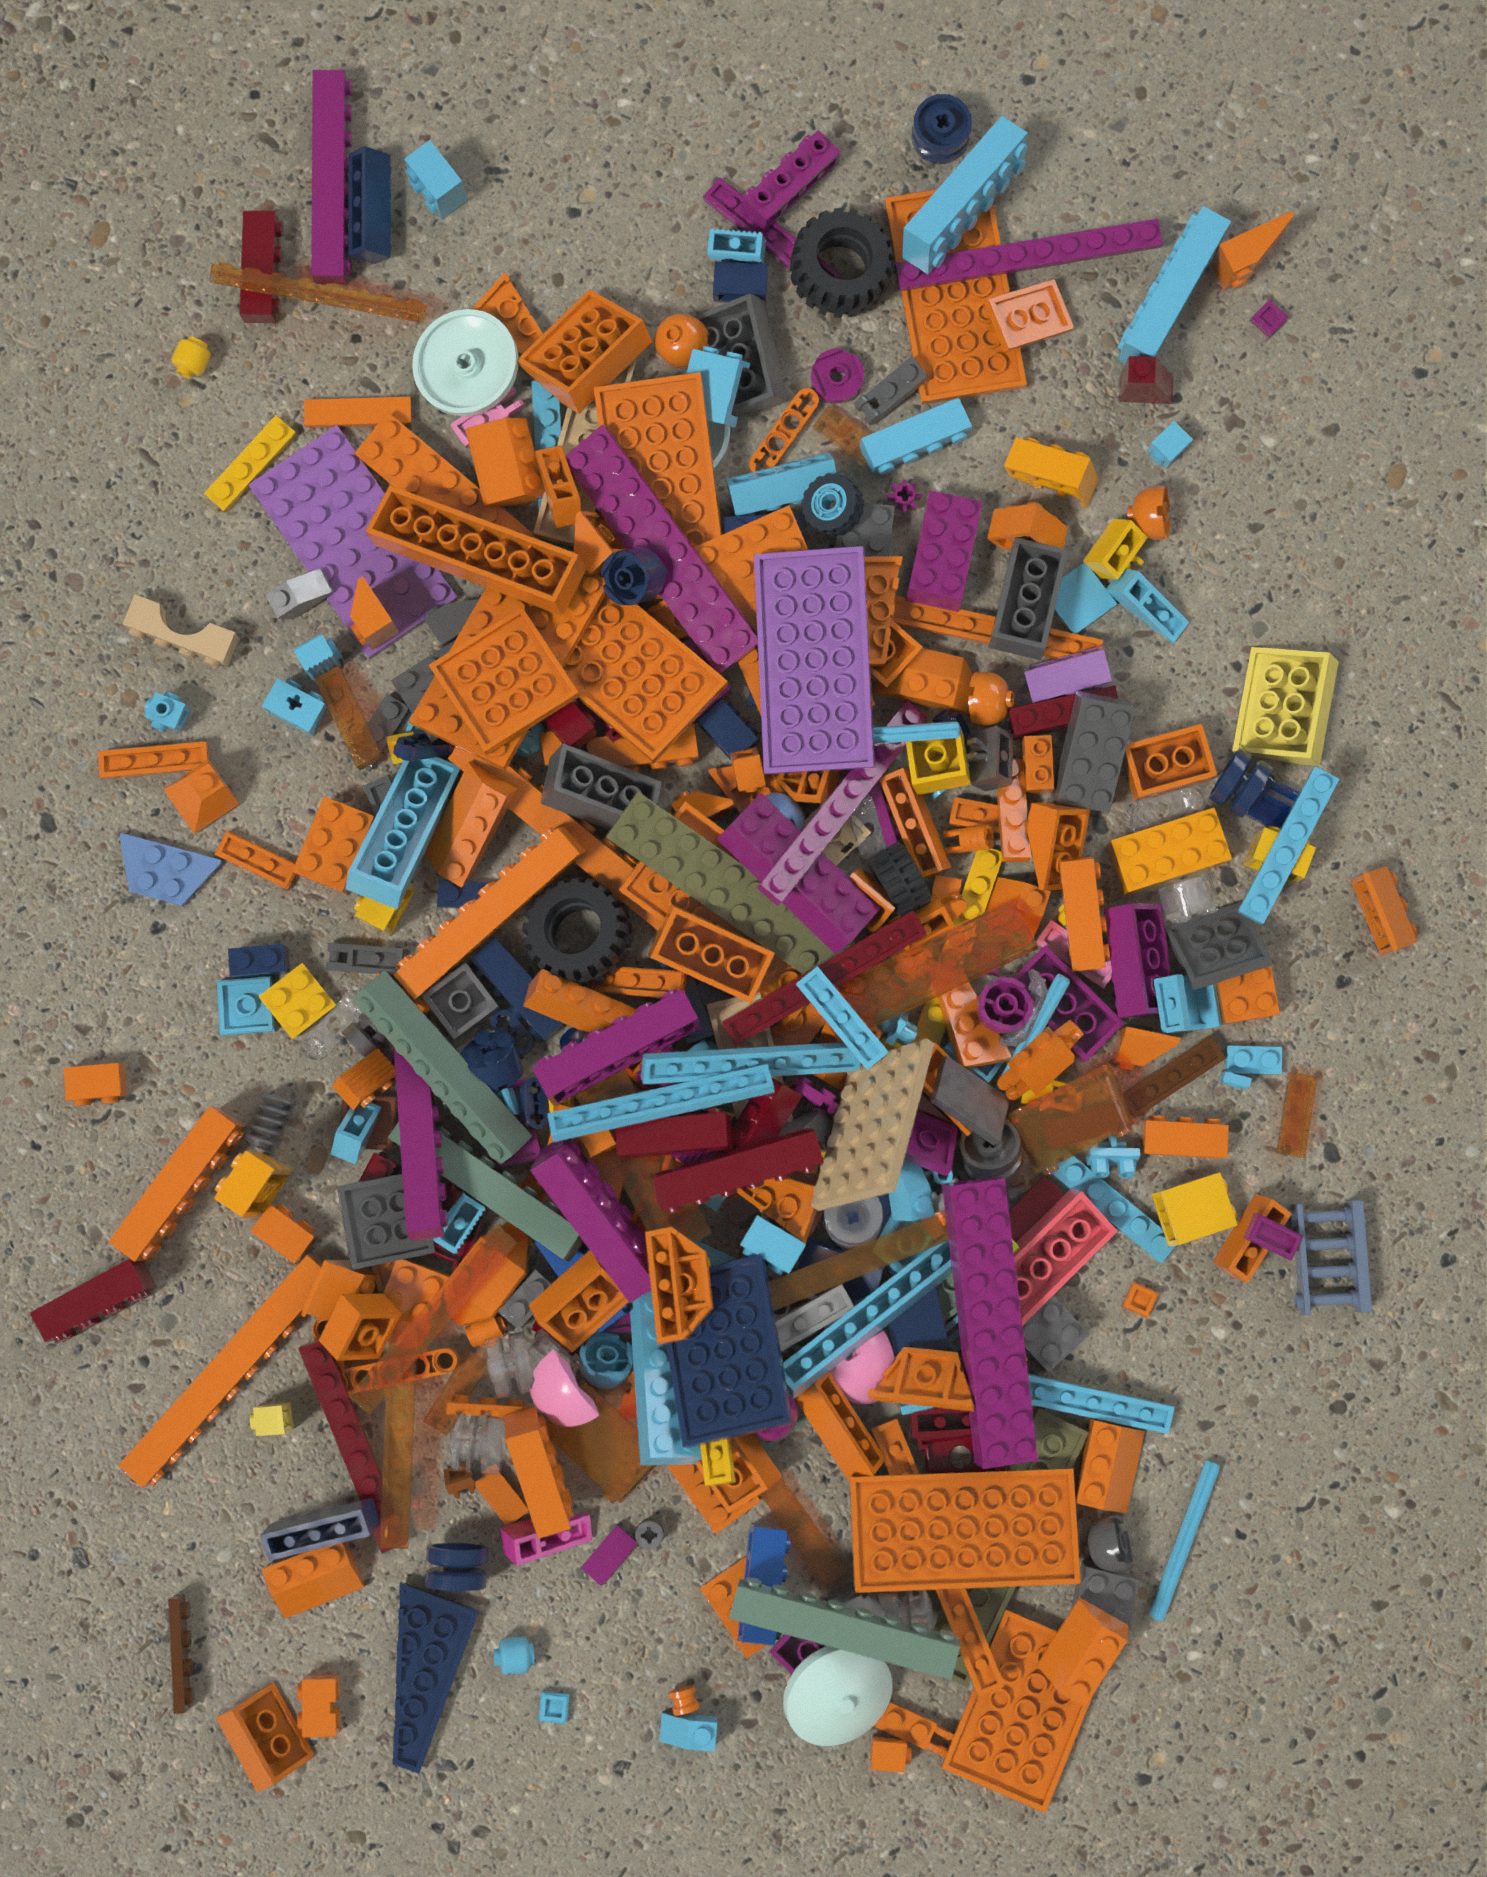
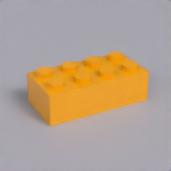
M1215 807L1111 840L1107 844L1124 896L1226 864L1232 860Z
M247 1150L244 1154L240 1152L231 1164V1167L234 1169L228 1178L224 1176L217 1184L215 1191L218 1193L214 1199L241 1217H261L293 1170L267 1153Z

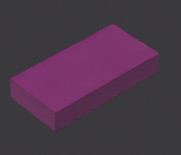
M1254 1212L1243 1238L1292 1261L1303 1236Z
M617 1524L585 1561L581 1569L602 1586L638 1543Z

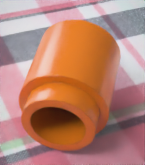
M496 1314L491 1319L470 1323L469 1326L465 1327V1332L473 1347H483L505 1337V1330L508 1329V1324L504 1316Z

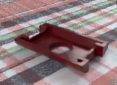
M445 1178L446 1200H442V1210H447L448 1214L463 1189L458 1188L457 1185ZM485 1205V1211H482V1216H479L476 1225H473V1230H470L467 1239H464V1244H461L458 1253L450 1252L433 1240L435 1253L430 1254L452 1262L453 1266L451 1269L455 1270L475 1245L490 1208ZM428 1254L421 1255V1257L427 1258Z
M971 1434L917 1438V1448L919 1450L924 1449L927 1474L1005 1471L1004 1466L983 1469L975 1463ZM957 1446H964L971 1453V1461L964 1468H957L950 1462V1453Z

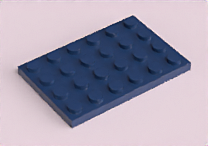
M761 1254L709 1267L713 1309L686 1340L666 1343L684 1448L793 1424L765 1259H763Z

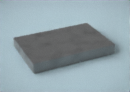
M945 1056L940 1060L930 1102L991 1144L999 1143L1010 1099L950 1057Z

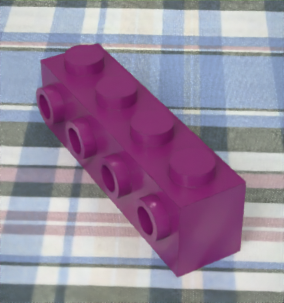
M819 130L812 136H805L799 143V148L793 153L788 152L775 170H768L762 177V182L757 187L751 186L743 195L742 211L763 231H766L838 164L841 151Z

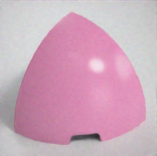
M884 1330L869 1339L829 1371L850 1402L857 1404L878 1402L869 1399L868 1391L871 1388H876L884 1378L882 1375L884 1371L895 1362L893 1349Z
M553 1349L539 1362L533 1372L535 1379L533 1386L530 1387V1395L535 1406L547 1420L559 1426H577L595 1419L599 1416L593 1399L578 1387L569 1362Z

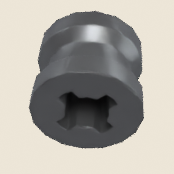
M646 1519L639 1523L635 1533L636 1542L644 1549H654L659 1546L664 1533L662 1525L655 1519Z

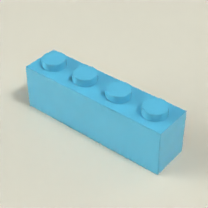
M956 398L861 438L859 448L871 474L874 475L879 472L880 475H883L895 469L897 464L904 462L906 465L919 459V455L923 453L934 454L943 449V445L953 442V444L964 441L967 439L972 425L960 399Z
M828 452L726 479L732 509L736 517L754 516L757 511L764 509L775 511L782 508L783 504L791 502L793 504H801L804 498L803 494L811 482L827 473H836L833 457Z

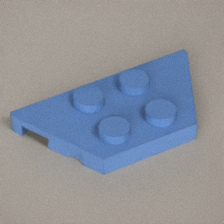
M120 833L129 891L135 894L184 907L193 897V894L201 889L209 876L217 868L219 869L223 863L222 860Z

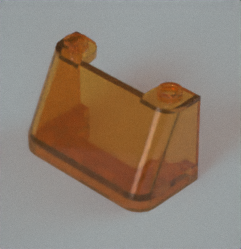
M1109 1062L1006 1114L1007 1121L1012 1123L1019 1132L1021 1148L1034 1173L1043 1172L1044 1176L1058 1170V1163L1114 1134L1117 1138L1132 1131L1130 1126L1134 1124Z
M583 1379L578 1387L593 1399L599 1416L587 1423L569 1427L559 1426L547 1420L549 1440L553 1439L554 1444L604 1489L601 1493L611 1503L614 1504L616 1501L623 1503L657 1465H640L638 1428L605 1399L602 1393L598 1395L595 1387Z

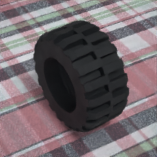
M834 208L831 214H829L828 210L820 212L818 219L812 217L807 221L806 227L800 229L794 243L789 269L792 272L790 277L792 285L797 286L796 293L800 298L805 297L807 299L805 303L811 309L816 306L819 308V313L825 316L829 312L834 313V318H842L843 314H848L850 318L857 316L859 310L862 313L869 311L872 304H877L881 300L893 272L895 256L894 249L890 247L891 239L889 235L882 234L884 228L879 222L873 224L871 216L864 214V216L858 215V210L850 209L849 212H843V208ZM831 247L848 248L861 257L865 264L866 272L852 280L836 279L828 275L821 268L817 256L825 249Z
M572 877L571 882H567L564 878L557 880V886L553 888L550 884L543 888L545 893L541 897L536 895L532 900L535 904L533 909L527 908L525 917L529 920L528 923H523L522 932L527 935L523 941L525 947L530 951L529 956L540 969L549 971L558 978L563 977L574 983H580L582 986H590L593 979L598 983L605 980L604 975L609 971L613 975L618 970L615 966L618 961L624 963L628 956L624 952L625 948H631L632 939L629 937V934L633 932L632 924L628 921L630 916L620 900L605 885H599L596 880L590 878L584 881L581 877ZM590 910L595 912L600 918V931L595 942L588 949L580 953L564 954L559 951L555 939L560 923L568 915L576 911Z

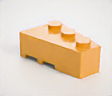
M1026 437L1025 440L1015 438L1004 465L1009 477L1041 489V486L1058 490L1056 496L1064 498L1066 494L1081 500L1080 505L1088 508L1099 481V477L1088 455L1081 452H1075L1074 454L1065 452L1062 447L1053 444L1049 447L1041 445L1039 441Z

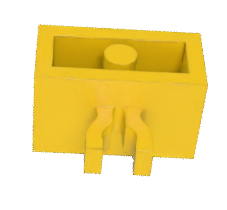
M1112 519L1083 562L1099 578L1118 580L1125 569L1131 570L1130 562H1133L1136 566H1142L1144 561L1135 555L1148 537L1132 520Z

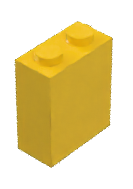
M1221 1173L1210 1174L1151 1194L1168 1247L1181 1245L1238 1226L1236 1210L1230 1203L1227 1194L1228 1186Z

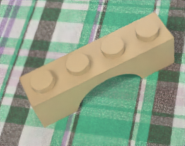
M134 595L123 621V625L129 630V635L144 640L145 636L154 639L153 643L164 649H169L170 646L178 648L179 654L194 659L195 655L204 658L203 662L214 668H219L220 665L229 666L240 639L235 632L209 623L203 630L195 634L182 635L175 633L167 625L166 610L159 603L138 595Z

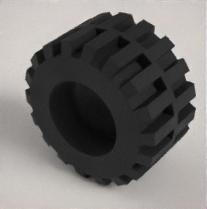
M896 842L869 857V865L876 880L882 885L895 907L894 911L899 916H903L911 910L915 911L931 902L929 888L904 845Z

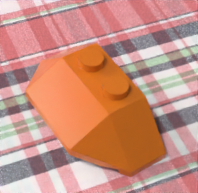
M923 648L887 688L875 682L872 694L903 702L908 700L912 704L955 714L961 713L963 716L970 717L969 696H973L975 687H970L973 673L963 657Z
M841 770L780 773L777 778V785L794 801L823 803L835 790Z
M510 1222L481 1236L446 1281L441 1310L460 1326L493 1318L528 1273V1246L530 1245V1238Z
M673 1227L647 1231L645 1235L657 1344L686 1340L713 1309L707 1252Z

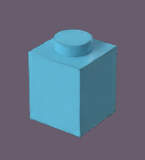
M1173 421L1151 443L1147 451L1150 452V458L1157 465H1163L1167 469L1190 446L1193 439Z

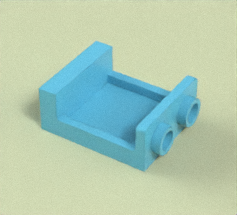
M707 346L703 347V351L692 349L686 374L702 373L708 421L735 428L738 417L731 415L742 369H749L750 363L742 361L743 355L727 351L726 356L718 355V349Z
M1183 974L1154 979L1162 1034L1197 1031L1222 1026L1216 983L1193 990L1187 977L1183 976Z

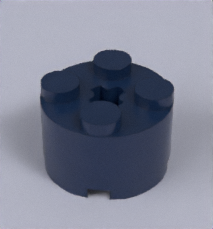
M644 546L618 551L608 556L603 563L601 576H604V591L618 605H635L652 600L661 592L664 586L667 568L652 550Z
M480 1031L474 1035V1040L460 1053L461 1057L469 1064L467 1067L493 1093L498 1092V1087L507 1084V1087L515 1084L524 1072L522 1060L509 1033Z

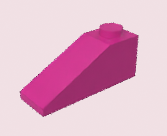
M588 1513L574 1514V1517L570 1518L571 1529L540 1539L537 1537L532 1519L500 1528L503 1554L518 1566L592 1541L590 1515Z

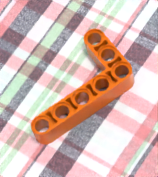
M318 1318L312 1326L314 1341L320 1339L322 1335L320 1330L321 1323L327 1320ZM444 1347L349 1367L348 1360L337 1361L336 1363L349 1394L447 1374L458 1367L460 1356L455 1349ZM442 1353H449L452 1356L453 1364L450 1368L440 1365L439 1357ZM416 1358L422 1359L426 1364V1369L422 1374L416 1373L412 1368V1363ZM388 1364H393L398 1368L396 1379H389L386 1376L385 1368ZM361 1370H366L371 1375V1381L368 1385H363L358 1380V1374Z

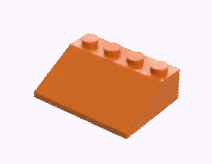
M589 289L517 359L519 366L562 404L580 414L595 399L594 387L609 385L653 341L643 319Z

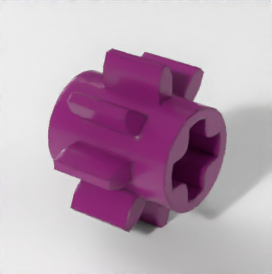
M903 479L902 484L899 486L894 483L892 484L891 488L895 494H888L887 500L894 501V510H902L903 515L910 508L916 511L917 505L914 501L921 500V494H915L916 483L911 486L907 484L906 479ZM901 493H906L907 501H902Z

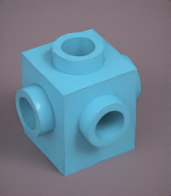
M165 691L164 695L155 692L153 698L150 697L148 699L144 712L146 713L145 718L152 722V728L165 733L167 729L181 733L191 709L186 704L179 702V696Z

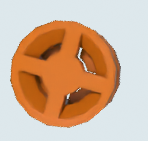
M695 1685L678 1687L668 1692L669 1699L673 1700L674 1703L672 1709L674 1716L688 1714L700 1709V1703L695 1699L694 1695L696 1692Z

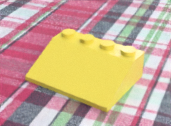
M1251 647L1232 751L1236 752L1241 747L1256 757L1292 764L1320 766L1339 661L1328 652Z

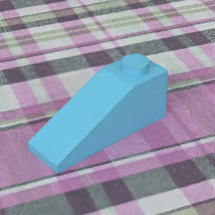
M1125 569L1118 580L1113 579L1106 588L1125 609L1171 643L1176 641L1189 624V621L1139 571Z
M904 1160L896 1191L889 1193L892 1219L914 1221L935 1216L931 1188L921 1166Z

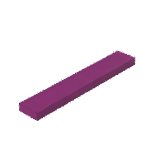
M719 177L704 194L703 200L742 232L745 231L747 233L750 231L753 233L755 231L757 234L761 232L766 239L765 250L790 269V260L796 238L776 222L766 231H763L742 211L743 195ZM817 256L821 268L828 275L836 279H842V275Z

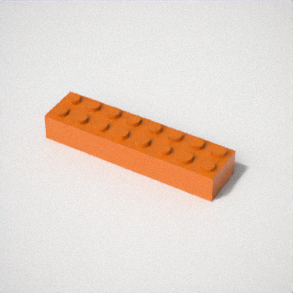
M389 485L365 531L377 547L561 616L564 615L587 569L579 554Z
M566 826L549 828L539 837L542 842L538 846L536 844L529 846L519 855L521 861L518 864L514 862L512 865L509 864L498 874L501 878L499 881L496 882L494 880L486 884L478 892L481 896L477 900L474 898L466 902L457 910L460 914L457 918L447 919L437 928L439 931L437 936L433 934L431 937H427L416 947L419 950L417 954L413 952L411 955H407L396 965L399 970L393 975L414 999L421 997V995L441 981L538 895L543 888L548 886L587 851Z

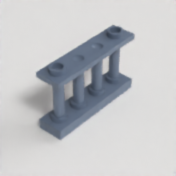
M1363 1200L1346 1201V1207H1343V1210L1303 1212V1204H1291L1292 1210H1289V1212L1292 1214L1288 1219L1289 1226H1293V1231L1303 1236L1295 1253L1298 1293L1294 1295L1296 1310L1300 1311V1315L1309 1316L1311 1315L1310 1306L1350 1304L1351 1307H1354L1355 1312H1372ZM1332 1221L1348 1223L1349 1234L1345 1235L1344 1238L1305 1240L1304 1223ZM1346 1249L1350 1251L1351 1262H1348L1347 1265L1307 1267L1306 1251ZM1348 1276L1349 1279H1352L1353 1290H1350L1349 1293L1309 1294V1278Z

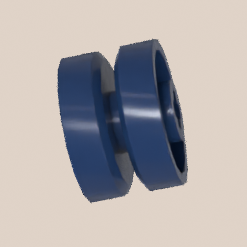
M936 94L926 98L918 106L913 120L912 144L916 153L925 161L933 164H948L957 160L965 152L970 138L972 116L968 107L959 98L949 94Z
M1241 747L1236 750L1227 763L1208 798L1221 806L1228 801L1232 794H1235L1229 808L1230 812L1240 818L1244 817L1252 804L1256 802L1273 769L1272 765L1259 760L1254 763L1248 772L1247 769L1252 761V754Z
M434 1543L427 1545L426 1561L432 1565H437V1567H432L425 1572V1587L445 1591H476L486 1588L487 1572L475 1567L482 1566L488 1562L487 1546L470 1543Z

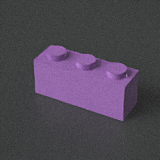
M1103 646L1024 667L1033 703L1051 700L1063 694L1065 696L1074 695L1077 691L1091 687L1092 690L1104 688L1107 686V682L1112 681Z

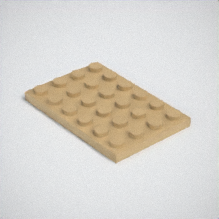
M926 1038L888 1050L889 1053L870 1069L866 1070L860 1063L859 1071L847 1072L848 1075L841 1092L839 1107L834 1116L831 1135L827 1141L824 1163L820 1166V1174L813 1191L814 1195L811 1202L813 1208L820 1211L896 1191L934 1048V1043Z

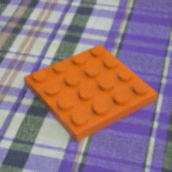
M523 607L515 610L429 664L432 672L486 755L580 697L578 690Z

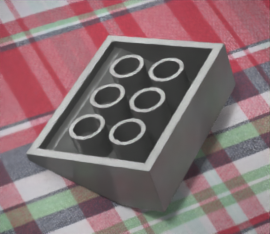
M749 293L693 316L700 320L708 330L707 343L709 347L719 350L718 355L726 356L727 351L743 355L742 361L750 363L749 369H742L731 415L741 416L754 413L788 401L764 299Z

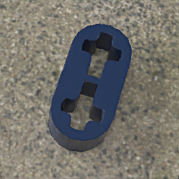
M498 1010L493 1014L491 1018L493 1030L495 1032L509 1033L511 1036L517 1032L522 1038L527 1036L529 1038L526 1041L528 1047L526 1049L519 1047L517 1050L520 1055L531 1052L534 1047V1038L521 1022L508 1010ZM500 1015L504 1018L509 1016L508 1024L513 1030L508 1032L504 1027L498 1028L499 1021L497 1018ZM512 1036L513 1041H514V1043H515V1045H516V1044H517V1040Z
M537 1077L526 1079L519 1086L521 1121L526 1129L535 1131L544 1128L549 1122L547 1115L549 1113L548 1098ZM528 1087L537 1088V1093L528 1092ZM535 1113V1115L540 1116V1120L535 1122V1120H531L530 1115Z

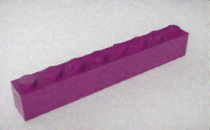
M312 70L311 276L315 285H347V275L352 274L351 259H347V250H349L347 224H349L348 147H352V132L348 131V122H352V106L348 105V96H352L353 88L352 80L347 79L345 70Z
M394 1047L406 1232L411 1241L444 1237V1227H448L447 1210H442V1200H446V1188L444 1183L440 1184V1174H444L443 1157H438V1148L442 1147L441 1131L436 1130V1122L440 1121L439 1105L434 1103V1096L436 1095L421 1076L415 1073L413 1067Z

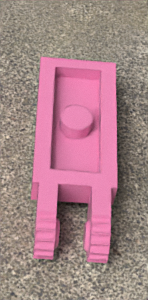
M513 386L503 400L488 411L473 416H462L451 423L452 430L466 449L470 446L465 429L502 418H510L526 406L522 399L515 401L506 409L501 405V403L506 402L516 393Z

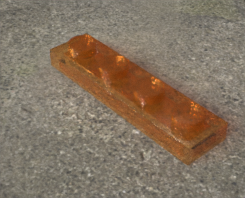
M337 666L315 678L356 767L362 770L384 758L342 669Z

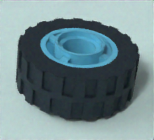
M827 473L822 477H817L814 482L808 485V489L803 494L804 498L801 505H803L802 514L811 527L825 536L836 537L837 535H845L846 532L852 531L856 524L858 525L861 515L864 513L863 506H865V501L862 498V491L858 489L859 487L855 483L838 473ZM836 501L834 508L830 509L832 502Z

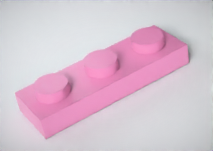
M1050 920L1035 944L1041 948L1046 945L1063 963L1071 968L1067 930ZM1111 960L1105 961L1106 968L1076 972L1101 989H1104L1111 979Z

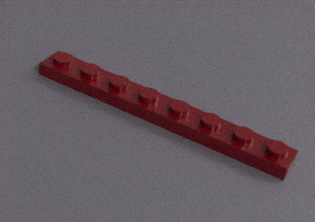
M911 910L817 966L836 988L924 937L927 933L914 910ZM814 968L721 1021L734 1045L741 1044L811 1003L796 986V983Z
M319 1339L299 1346V1353L360 1500L373 1498L381 1522L380 1526L373 1533L381 1553L407 1544L409 1539L335 1358L321 1344Z

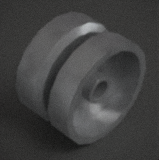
M1005 1120L1001 1140L995 1145L974 1131L968 1136L962 1132L959 1144L964 1170L970 1180L997 1176L1004 1178L1006 1185L1015 1180L1022 1169L1023 1155L1019 1132L1012 1123Z

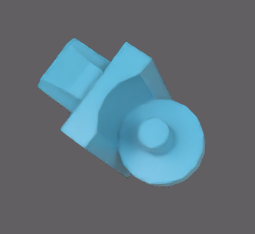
M889 1008L879 1010L875 1016L876 1027L887 1033L885 1041L890 1045H893L896 1040L903 1045L912 1043L917 1036L918 1026L908 1021L909 1013L903 1009L899 1012V1016L894 1010Z
M1109 1133L1107 1141H1098V1148H1090L1089 1155L1086 1156V1166H1091L1094 1178L1108 1177L1109 1166H1118L1119 1177L1133 1178L1136 1164L1140 1158V1148H1126V1142H1117L1116 1134Z

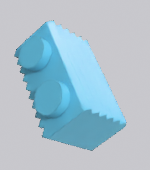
M711 228L709 231L707 255L711 260L732 259L736 262L747 263L748 261H757L764 264L766 239L761 232L757 234L755 231L753 233L743 231L741 233L739 230L735 232L734 229L730 232L729 229L727 231L724 229L720 231L718 228L716 230Z
M322 633L293 649L304 670L313 681H317L318 678L322 679V675L326 676L327 673L331 674V671H336V668H341L339 659L343 658L342 654L331 637L326 640Z
M463 1190L447 1214L448 1227H444V1237L433 1238V1240L450 1252L458 1253L461 1244H464V1239H467L470 1230H473V1225H476L479 1216H482V1211H485V1205Z

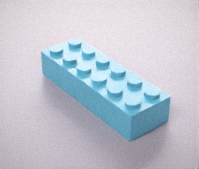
M1001 116L904 227L902 258L926 274H929L934 267L938 268L943 263L946 253L951 248L955 249L958 246L965 231H970L975 226L978 216L983 211L987 212L990 209L997 194H1002L1007 189L1010 179L1015 174L1019 175L1026 165L1025 153L1028 149V145H1026L1028 132Z
M1204 206L1199 214L1193 212L1186 224L1185 230L1175 243L1169 258L1167 257L1157 279L1152 283L1144 302L1141 303L1134 315L1133 321L1124 332L1121 342L1117 349L1121 350L1118 360L1126 363L1129 356L1156 357L1231 223L1230 220Z
M438 757L403 761L349 869L346 890L398 910L457 786L461 770L458 766Z
M649 1291L633 1302H629L640 1465H693L702 1459L701 1446L684 1448L682 1445L666 1343L657 1344L652 1291Z

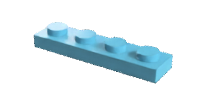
M818 966L796 983V986L866 1070L870 1069L889 1053Z

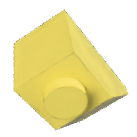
M291 1401L254 1407L253 1413H250V1426L252 1430H255L256 1436L279 1435L293 1430Z

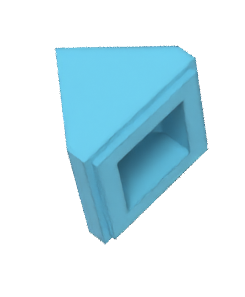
M506 1088L494 1093L514 1116L521 1114L513 1088Z

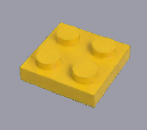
M303 963L258 996L292 1040L336 1007V1004Z

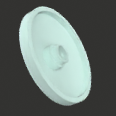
M462 309L447 313L431 323L418 340L413 355V375L416 385L427 401L444 413L454 416H473L483 413L501 402L512 388L519 366L517 362L519 358L517 346L504 324L486 312Z
M826 1646L807 1657L791 1675L783 1697L786 1719L793 1731L801 1739L811 1744L835 1746L850 1742L870 1730L887 1709L893 1688L890 1670L885 1661Z

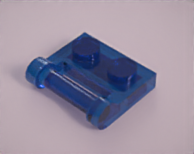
M1270 774L1263 791L1245 816L1266 827L1273 826L1281 829L1292 807L1268 795V790L1271 789L1294 802L1300 792L1275 780V776Z

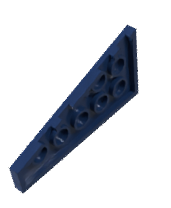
M401 1581L399 1585L400 1603L398 1611L399 1629L397 1638L393 1765L419 1774L479 1610Z

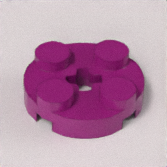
M834 348L821 353L815 360L811 371V384L814 391L824 402L829 404L848 402L862 389L864 369L859 358L853 353L850 354L843 351V349ZM834 370H837L838 373H844L845 376L842 377L841 382L830 378L833 376Z
M802 1075L792 1078L788 1087L800 1093L803 1099L816 1107L828 1111L833 1116L836 1114L840 1100L824 1088L820 1092L815 1090L816 1086L812 1084L813 1082Z

